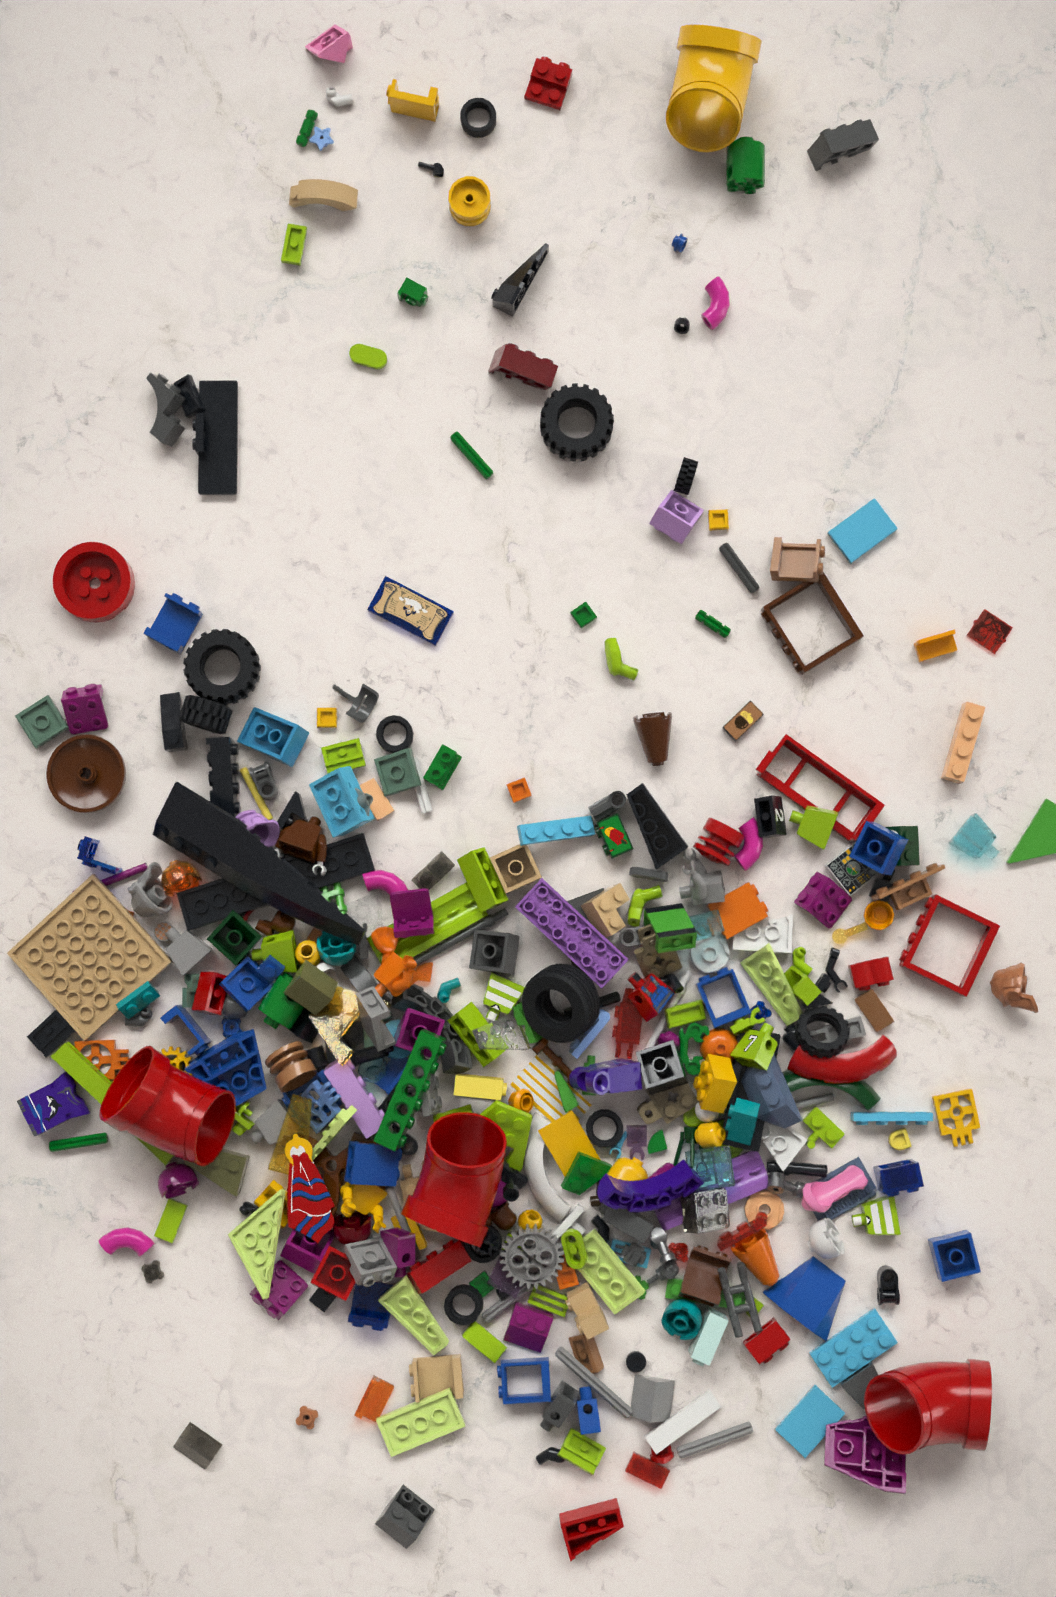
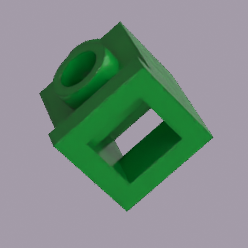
M407 277L397 293L398 300L402 301L404 298L405 302L411 306H424L429 297L426 287Z

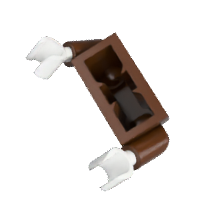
M312 816L308 822L299 819L292 825L282 829L275 844L276 849H274L278 857L284 859V854L311 863L317 861L312 871L317 875V869L321 867V875L324 876L326 868L323 866V862L326 861L327 842L326 836L323 835L322 828L320 827L321 820Z

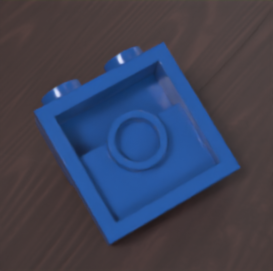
M248 956L219 983L246 1012L274 984V982H269L256 971L259 966L258 963Z

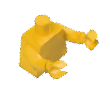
M346 1182L340 1188V1196L343 1199L341 1213L348 1218L351 1217L355 1210L363 1215L371 1213L375 1222L372 1229L378 1234L381 1227L386 1228V1225L383 1223L384 1210L379 1204L388 1195L385 1186L357 1185Z

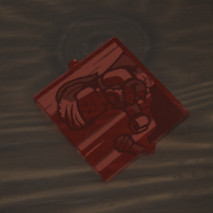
M984 609L978 619L973 621L974 625L966 636L993 654H996L1002 643L1006 642V637L1013 627Z

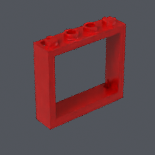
M935 894L925 902V912L923 915L920 914L915 925H917L915 933L911 932L907 942L909 945L900 954L899 960L901 962L899 966L963 997H967L1000 925ZM938 903L987 927L959 986L910 963Z

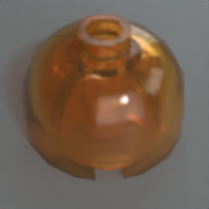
M174 860L162 872L161 884L167 896H175L174 893L199 886L198 881H202V878L195 865L191 862Z

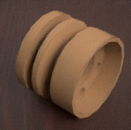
M300 1041L292 1042L279 1048L265 1060L266 1066L270 1068V1073L277 1075L275 1082L283 1093L304 1085L317 1074V1069L312 1060L305 1059L308 1053L306 1050H303L304 1046Z

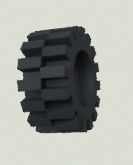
M683 458L674 491L689 495L698 461Z

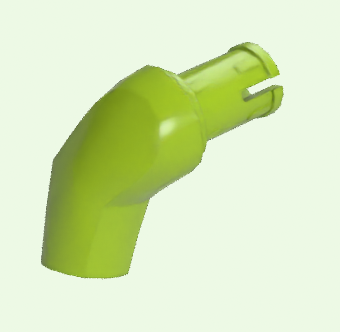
M616 638L606 639L604 647L609 672L613 676L621 675L634 681L638 674V669L623 664Z
M659 885L644 890L638 888L634 891L628 910L627 922L630 926L638 927L640 925L643 908L647 901L663 897Z

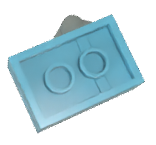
M351 766L337 768L309 784L333 838L346 835L375 819L370 809L373 797L362 792Z

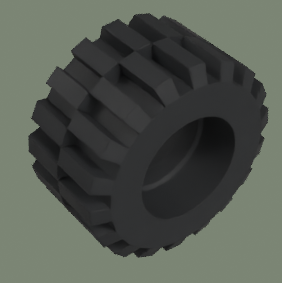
M194 695L185 696L179 719L186 724L206 731L225 734L233 711L220 703Z

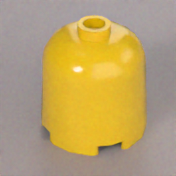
M627 1157L617 1159L607 1172L608 1175L620 1180L638 1181L648 1179V1174L642 1167L644 1163L635 1157L632 1160Z

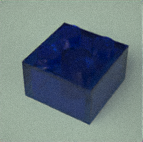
M913 1159L873 1167L878 1190L883 1194H887L888 1197L897 1196L899 1191L907 1190L908 1193L919 1191V1187L924 1186L919 1162Z

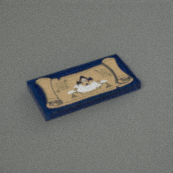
M387 576L384 577L367 609L369 612L434 646L439 642L454 611Z

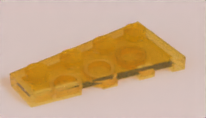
M292 1094L268 1165V1170L289 1175V1159L285 1155V1146L293 1139L294 1134H297L299 1138L309 1141L312 1099Z

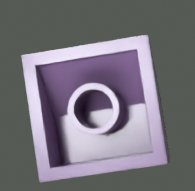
M671 490L659 505L649 524L654 526L656 530L668 535L672 540L682 544L704 510Z

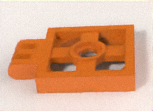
M115 1040L75 1041V1047L80 1052L85 1046L91 1045V1054L85 1057L92 1062V1058L97 1056L99 1063L94 1065L99 1070L103 1064H111L108 1072L104 1074L109 1080H114L116 1069H122L125 1065H121V1061L129 1060V1057H121V1053L127 1054L129 1049H116ZM100 1044L109 1050L111 1056H103L100 1053Z

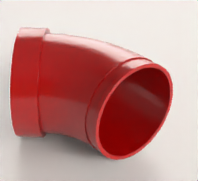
M146 1046L136 1052L116 1075L104 1096L99 1116L103 1122L117 1131H127L164 1152L188 1162H194L199 1166H207L216 1159L228 1140L235 1119L236 1101L231 1091L222 1090L220 1087L209 1084L170 1064V1059L152 1046Z
M468 1112L452 1113L436 1120L429 1128L427 1134L425 1156L413 1195L408 1194L401 1214L440 1233L481 1247L489 1229L485 1225L497 1194L504 1165L507 1140L501 1127L485 1116Z
M967 1359L966 1363L939 1361L912 1364L875 1376L867 1385L864 1406L869 1425L878 1440L889 1450L897 1454L906 1455L924 1447L938 1444H962L963 1449L986 1450L992 1405V1375L989 1361Z

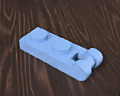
M600 1009L595 1024L569 1046L571 1048L569 1052L576 1059L579 1058L610 1020V1014L606 1010Z

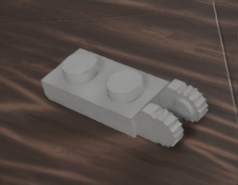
M861 1016L846 1019L849 1023L848 1027H850L848 1040L866 1035ZM830 1024L809 1031L811 1036L824 1033L826 1040L819 1041L822 1043H830L838 1038V1032Z

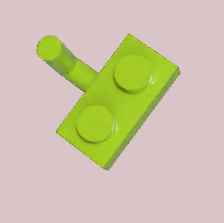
M816 1106L803 1119V1122L814 1131L807 1138L808 1141L805 1144L810 1149L815 1147V1142L819 1137L830 1148H833L845 1135Z

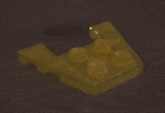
M337 986L333 999L317 1015L311 1013L309 1018L338 1063L344 1066L354 1052L339 1041V1039L360 1013L355 995L358 992ZM383 1000L389 1009L391 1004L388 1001Z

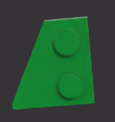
M578 1152L561 1187L581 1195L599 1181L610 1170L612 1165Z

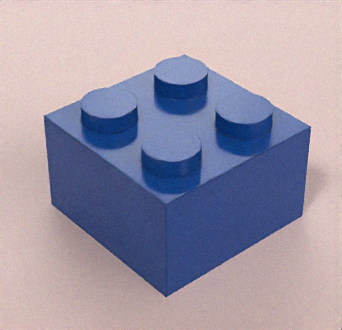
M866 821L850 857L881 874L892 875L908 839L876 822Z
M963 1230L928 1239L937 1278L940 1281L944 1282L981 1272L971 1232Z

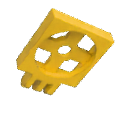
M972 1089L932 1096L940 1135L950 1134L953 1147L958 1146L957 1138H959L961 1146L966 1145L964 1138L966 1136L968 1143L972 1144L971 1130L980 1128ZM957 1096L965 1097L971 1105L962 1107L959 1105ZM945 1098H949L951 1104L949 1110L940 1111L942 1101ZM955 1108H958L960 1110V1114L958 1116L953 1115V1110ZM973 1113L970 1122L964 1127L962 1118L966 1114ZM942 1119H954L956 1128L951 1129L945 1126Z

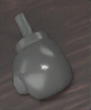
M675 1262L667 1267H663L661 1264L655 1270L657 1274L647 1280L648 1284L650 1285L659 1278L661 1281L666 1278L674 1279L679 1272L678 1264Z

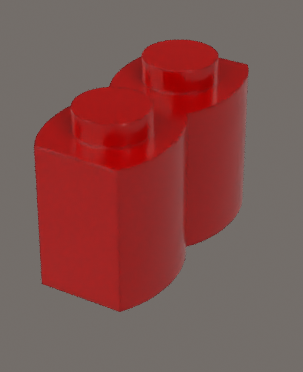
M888 957L848 965L853 988H858L859 991L871 989L870 985L878 984V987L890 985L889 981L894 980Z

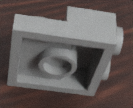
M381 1237L345 1244L343 1250L351 1263L350 1272L357 1286L364 1285L369 1287L376 1281L387 1283L394 1278L397 1266Z

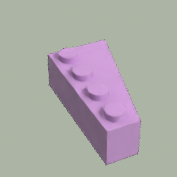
M344 1054L325 1066L323 1072L336 1089L337 1094L341 1095V1100L348 1109L352 1105L357 1109L352 1117L367 1139L378 1131L385 1112L383 1109H378L375 1104L377 1103L375 1096L372 1092H368L364 1079L361 1075L358 1076L355 1071V1065Z

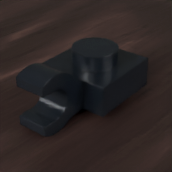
M895 870L892 875L883 874L882 879L875 878L868 896L871 897L877 894L876 890L885 886L887 888L892 887L893 884L890 881ZM890 895L878 900L888 903Z

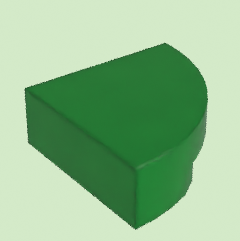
M662 1129L655 1132L650 1138L647 1148L648 1154L667 1149Z

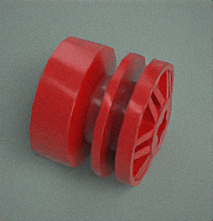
M709 817L703 827V830L709 834L708 838L699 835L698 839L704 845L695 842L693 848L710 861L729 866L731 861L724 856L727 855L732 858L735 856L728 849L729 846L739 848L745 836L730 826Z

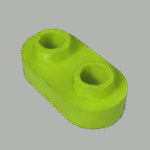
M568 1229L561 1237L566 1262L573 1269H581L587 1262L583 1238L578 1230Z

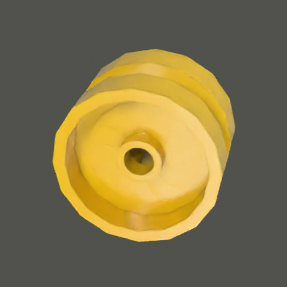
M474 176L462 177L452 184L449 190L448 201L449 210L456 222L464 226H476L485 221L491 210L488 186L481 179Z

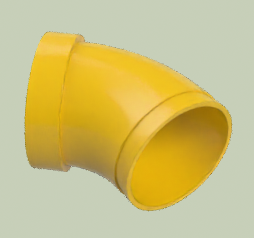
M684 25L680 27L677 50L680 53L666 111L668 130L677 142L694 151L714 152L726 148L736 139L743 119L753 65L758 63L761 39L748 33L716 26Z

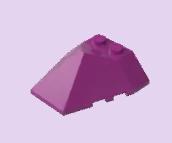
M867 1416L856 1420L849 1419L826 1425L824 1466L881 1491L906 1494V1455L897 1454L886 1448L872 1431Z

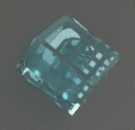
M730 1146L695 1150L693 1169L704 1182L695 1191L735 1186ZM690 1151L685 1152L686 1162L690 1165Z

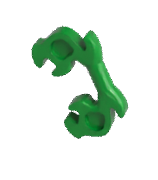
M691 1023L687 1027L685 1034L683 1028L679 1030L680 1057L686 1071L690 1075H697L700 1073L701 1065L699 1061L703 1057L694 1056L690 1060L688 1057V1042L690 1038H694L695 1042H703L704 1040L700 1036L703 1032L708 1036L709 1028L707 1025L702 1026L698 1023Z

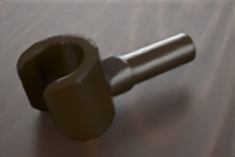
M600 1180L597 1181L596 1196H590L591 1207L601 1205L597 1195Z

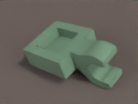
M185 974L184 980L187 988H182V1008H192L199 974Z

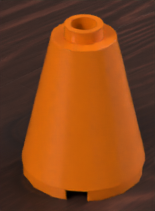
M757 1228L758 1232L752 1233L751 1230L747 1231L733 1242L735 1246L734 1248L731 1246V1250L741 1262L745 1263V1267L762 1285L772 1286L778 1281L779 1271L768 1233L764 1228Z

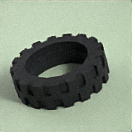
M813 1006L812 1009H806L804 1014L802 1013L799 1016L795 1030L796 1041L801 1045V1049L808 1051V1054L811 1056L816 1055L817 1058L837 1056L841 1050L845 1049L850 1033L849 1023L847 1020H844V1016L841 1013H837L833 1008ZM815 1021L829 1023L838 1032V1038L830 1043L816 1041L808 1034L806 1027Z

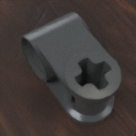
M268 761L256 768L250 767L251 777L256 784L260 796L266 800L275 799L278 795V788ZM266 786H272L273 788L270 795H264L263 791Z

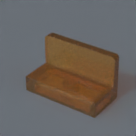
M373 1375L354 1416L360 1419L364 1416L376 1422V1418L381 1415L394 1389V1385Z

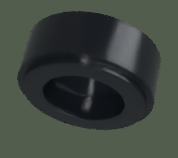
M639 1351L630 1352L626 1358L628 1369L632 1372L642 1371L646 1366L645 1356Z

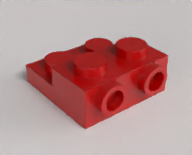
M548 57L536 58L524 99L561 110L572 78L573 69H570V66L564 62H560L559 65L552 63V60Z

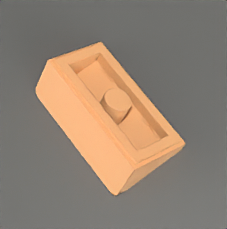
M374 778L360 785L362 792L373 797L370 809L377 821L394 811Z

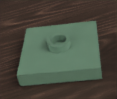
M49 695L15 715L36 749L69 729L68 724Z
M411 748L374 759L385 797L422 785Z

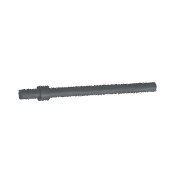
M506 908L493 915H487L479 923L414 958L417 966L474 934V930H482L487 926L490 928L495 925L496 921L509 915Z

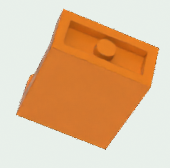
M747 882L726 894L725 902L709 903L706 905L725 940L768 917L766 913L768 908L763 901H759L757 897L759 892L754 884L750 885Z

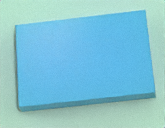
M874 498L831 529L827 534L851 564L898 528Z
M814 1385L775 1430L806 1458L826 1436V1425L838 1422L845 1415V1412L818 1386Z

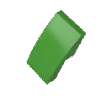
M522 1001L513 1007V1014L517 1025H525V1033L529 1044L537 1043L543 1037L531 1028L525 1018Z

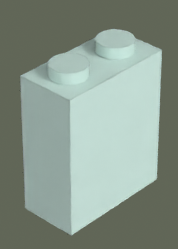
M709 1306L706 1307L702 1316L701 1329L698 1335L692 1339L688 1349L690 1357L693 1359L692 1361L700 1366H704V1364L710 1366L729 1322L724 1313Z

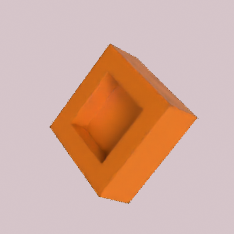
M525 777L506 784L513 803L532 796Z

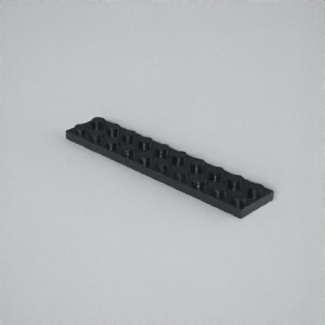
M364 833L327 844L326 861L323 862V866L326 868L324 876L321 875V867L317 869V875L312 871L317 861L311 863L293 856L284 858L309 880L308 884L314 889L316 887L319 889L361 876L364 873L375 871ZM223 878L176 893L188 931L224 920L232 910L240 915L268 906V904L251 896Z

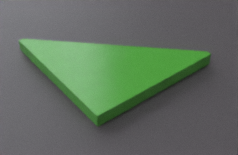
M1047 798L1043 801L1006 863L1010 864L1056 853L1055 803Z

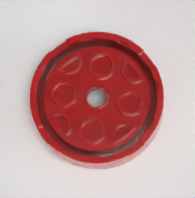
M85 542L75 545L61 556L53 573V589L59 603L68 612L83 621L98 623L115 618V616L128 607L135 590V578L131 566L117 550L104 543ZM97 578L101 584L97 589H93L90 583Z

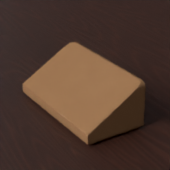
M873 989L867 990L854 999L876 1032L895 1022Z
M577 1334L568 1338L575 1358L591 1373H598L604 1368L594 1337L588 1340L585 1334L582 1336Z

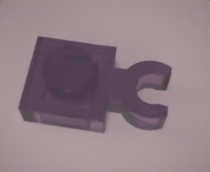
M626 1125L627 1147H632L629 1151L630 1159L632 1160L634 1153L638 1152L640 1153L641 1160H644L645 1155L641 1147L647 1146V1126Z

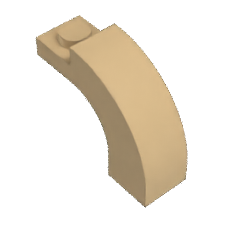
M299 180L298 185L290 187L289 205L299 207L307 204H324L340 211L352 210L357 207L358 190L349 185L330 180Z

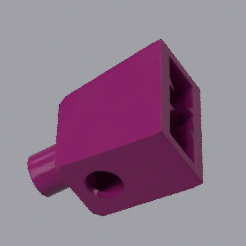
M398 1227L380 1231V1237L397 1266L394 1276L398 1278L404 1277L406 1275V1267L415 1264V1234Z

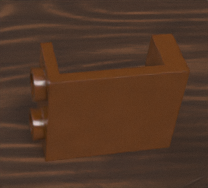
M701 1245L693 1246L678 1296L717 1308L721 1300L720 1295L722 1291L718 1268L724 1267L727 1273L732 1259L728 1258V1255L723 1252L713 1253L708 1251L707 1247Z

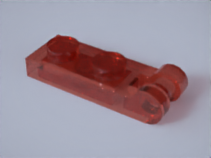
M758 1212L756 1219L748 1223L746 1221L736 1226L737 1229L732 1232L726 1231L722 1233L717 1241L720 1251L763 1229L767 1225V1214L765 1212Z

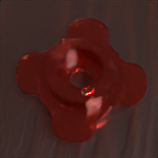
M672 1242L669 1244L668 1248L670 1252L674 1253L677 1261H682L683 1263L688 1261V1247L685 1243L675 1244Z

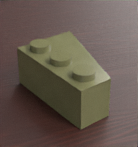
M222 1149L216 1159L207 1166H199L194 1162L184 1160V1163L237 1197L241 1191L250 1156Z

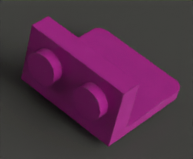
M88 684L82 688L70 687L63 691L61 703L71 734L108 728V720L102 702V684Z
M816 872L810 878L805 888L799 893L794 903L830 929L851 903L852 897L829 877Z
M427 888L390 893L395 938L434 934V917L430 893Z
M279 1260L274 1265L269 1298L262 1299L256 1286L249 1294L256 1304L262 1305L266 1309L270 1317L276 1318L279 1321L307 1289L308 1284L282 1260Z

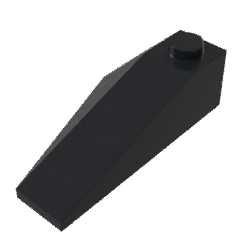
M545 243L501 284L499 289L496 288L491 296L493 307L512 317L514 316L549 252V244Z

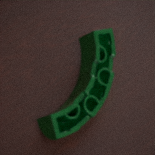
M788 1069L782 1072L790 1092L808 1086H830L845 1091L855 1098L866 1110L872 1108L881 1099L876 1091L864 1080L834 1084L825 1083L824 1080L815 1078L807 1079Z

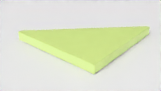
M280 1189L228 1234L262 1299H268L270 1294L286 1193L284 1189Z

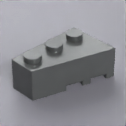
M860 119L850 125L842 124L836 129L831 130L827 128L820 132L817 140L807 150V153L815 171L821 170L825 163L831 161L833 165L838 163L837 159L848 155L850 158L871 149L878 142L879 138L871 120L862 121Z

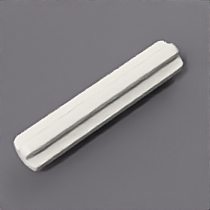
M414 757L422 784L414 789L422 814L431 812L432 807L418 757Z

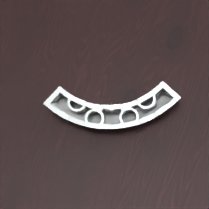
M535 1112L532 1117L523 1162L524 1170L528 1178V1184L537 1201L544 1210L560 1222L570 1209V1204L564 1201L549 1183L543 1163L545 1142L538 1130L552 1122Z

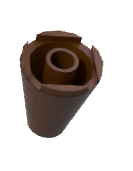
M664 712L642 714L643 718L638 719V715L634 716L633 722L648 763H652V766L664 765V761L668 759L672 713L668 712L667 716H665Z

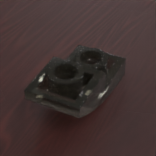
M441 851L412 878V881L419 889L427 888L430 890L455 864Z

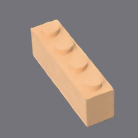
M970 702L962 704L941 779L958 784L965 781L985 711L984 706Z

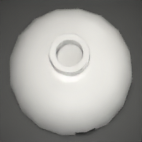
M825 1217L812 1225L808 1235L809 1241H807L811 1252L815 1251L818 1256L824 1259L835 1258L845 1252L843 1240H838L837 1235L840 1233L830 1218L826 1219Z

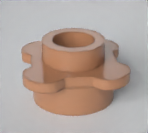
M302 1406L299 1410V1417L295 1420L296 1424L304 1425L307 1429H313L315 1418L318 1417V1411Z

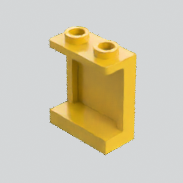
M397 79L392 80V84L388 85L386 92L391 112L436 122L440 105L438 88L430 87L428 97L399 91Z

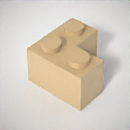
M621 883L608 887L581 905V908L590 923L607 938L626 926L616 909L629 901L630 898Z
M588 1282L566 1293L568 1300L565 1302L570 1312L574 1310L577 1315L574 1319L581 1336L585 1334L589 1340L609 1329L606 1317Z

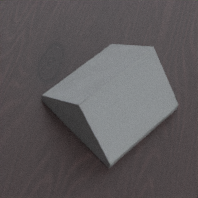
M635 1375L631 1400L633 1412L630 1416L650 1423L665 1422L670 1418L675 1380Z

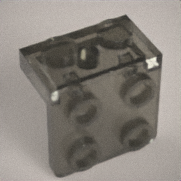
M725 1188L692 1192L686 1197L681 1196L680 1204L682 1207L684 1232L700 1234L729 1228L730 1220L727 1191Z

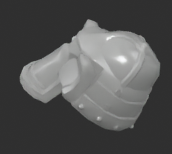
M156 862L151 863L143 875L138 878V881L128 888V892L132 896L131 905L133 911L147 918L167 914L173 905L168 889L158 878L163 871Z

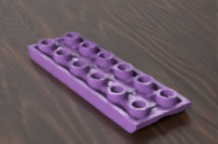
M543 878L515 906L601 989L629 960Z
M750 1150L714 1165V1167L698 1172L697 1174L703 1182L712 1181L710 1177L712 1174L717 1175L718 1182L713 1186L699 1187L686 1197L680 1196L672 1200L671 1205L655 1209L654 1211L661 1228L665 1231L766 1189L768 1173L759 1152Z

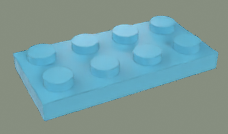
M873 1308L810 1351L809 1354L833 1388L898 1342L876 1309Z

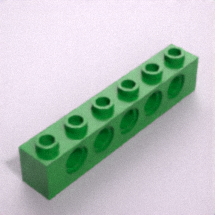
M426 1029L420 1031L374 1138V1142L393 1151L404 1147L408 1138L405 1135L408 1129L411 1130L415 1122L413 1116L416 1111L420 1110L423 1104V1100H421L424 1092L427 1093L431 1085L429 1081L431 1074H435L438 1069L439 1063H437V1060L446 1050V1038ZM426 1048L432 1053L430 1059L424 1057V1050ZM417 1067L422 1068L424 1071L422 1078L416 1075ZM410 1085L416 1089L414 1096L408 1093ZM401 1104H405L408 1107L407 1114H403L400 1111ZM394 1122L400 1126L399 1133L395 1132L392 1128Z

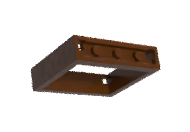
M824 572L823 575H819V582H802L761 609L763 620L766 623H770L773 628L771 630L773 636L777 640L780 639L783 644L781 646L786 656L790 655L793 660L792 666L797 673L800 672L802 675L864 637ZM817 583L851 638L805 666L771 610Z

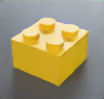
M707 1054L705 1061H702L700 1073L695 1077L693 1084L702 1110L724 1113L737 1084L730 1058Z

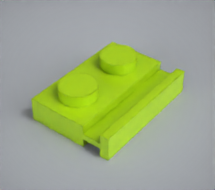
M359 738L321 747L327 774L340 767L351 766L352 769L366 766Z
M570 1428L557 1456L588 1474L594 1475L595 1469L606 1448Z

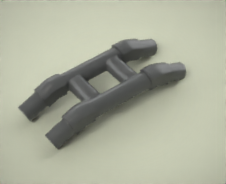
M743 1262L737 1264L741 1284L732 1287L729 1285L726 1269L724 1267L718 1268L719 1279L735 1338L743 1336L737 1315L749 1311L754 1332L763 1331L745 1263ZM744 1292L746 1304L735 1306L732 1295Z

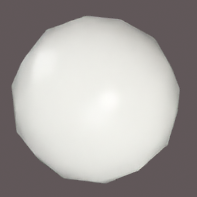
M696 1104L695 1113L700 1121L708 1123L718 1118V1112L702 1110L700 1104Z

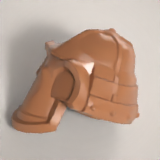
M1020 962L1017 965L998 970L993 974L990 981L991 990L995 997L1003 1004V1007L1011 1005V1007L1038 1013V1007L1033 995L1025 994L1027 987L1025 964Z

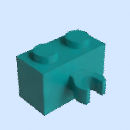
M737 1098L735 1105L730 1106L728 1116L731 1119L727 1120L725 1130L728 1131V1140L751 1145L760 1108L759 1103Z

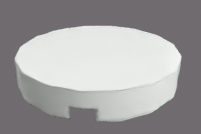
M706 934L696 939V948H691L690 957L698 970L704 973H715L726 966L730 951L727 943L721 937Z

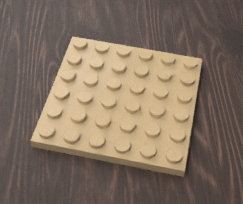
M92 874L7 952L10 958L84 1041L90 1038L119 1011L116 1006L118 1002L145 982H151L172 962L168 955L96 874Z

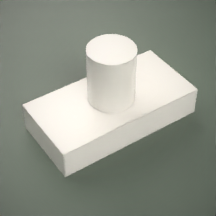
M579 1202L553 1229V1236L557 1235L559 1239L567 1229H576L581 1235L586 1231L576 1221L585 1211Z

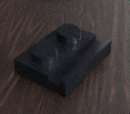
M55 1010L27 1038L47 1058L76 1031Z

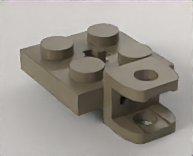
M651 924L638 929L637 933L642 947L633 951L643 977L651 973L660 978L665 974H670L682 968L676 951L657 953L655 949L656 935ZM646 931H651L649 935H644ZM657 957L661 958L660 961L655 962Z
M687 1083L650 1095L645 1090L650 1098L637 1107V1111L645 1124H652L660 1118H663L666 1124H669L695 1107L699 1101ZM671 1091L674 1094L678 1093L675 1102L672 1100L668 1101L667 1099L670 1097L668 1093ZM647 1110L651 1111L649 1115H645Z

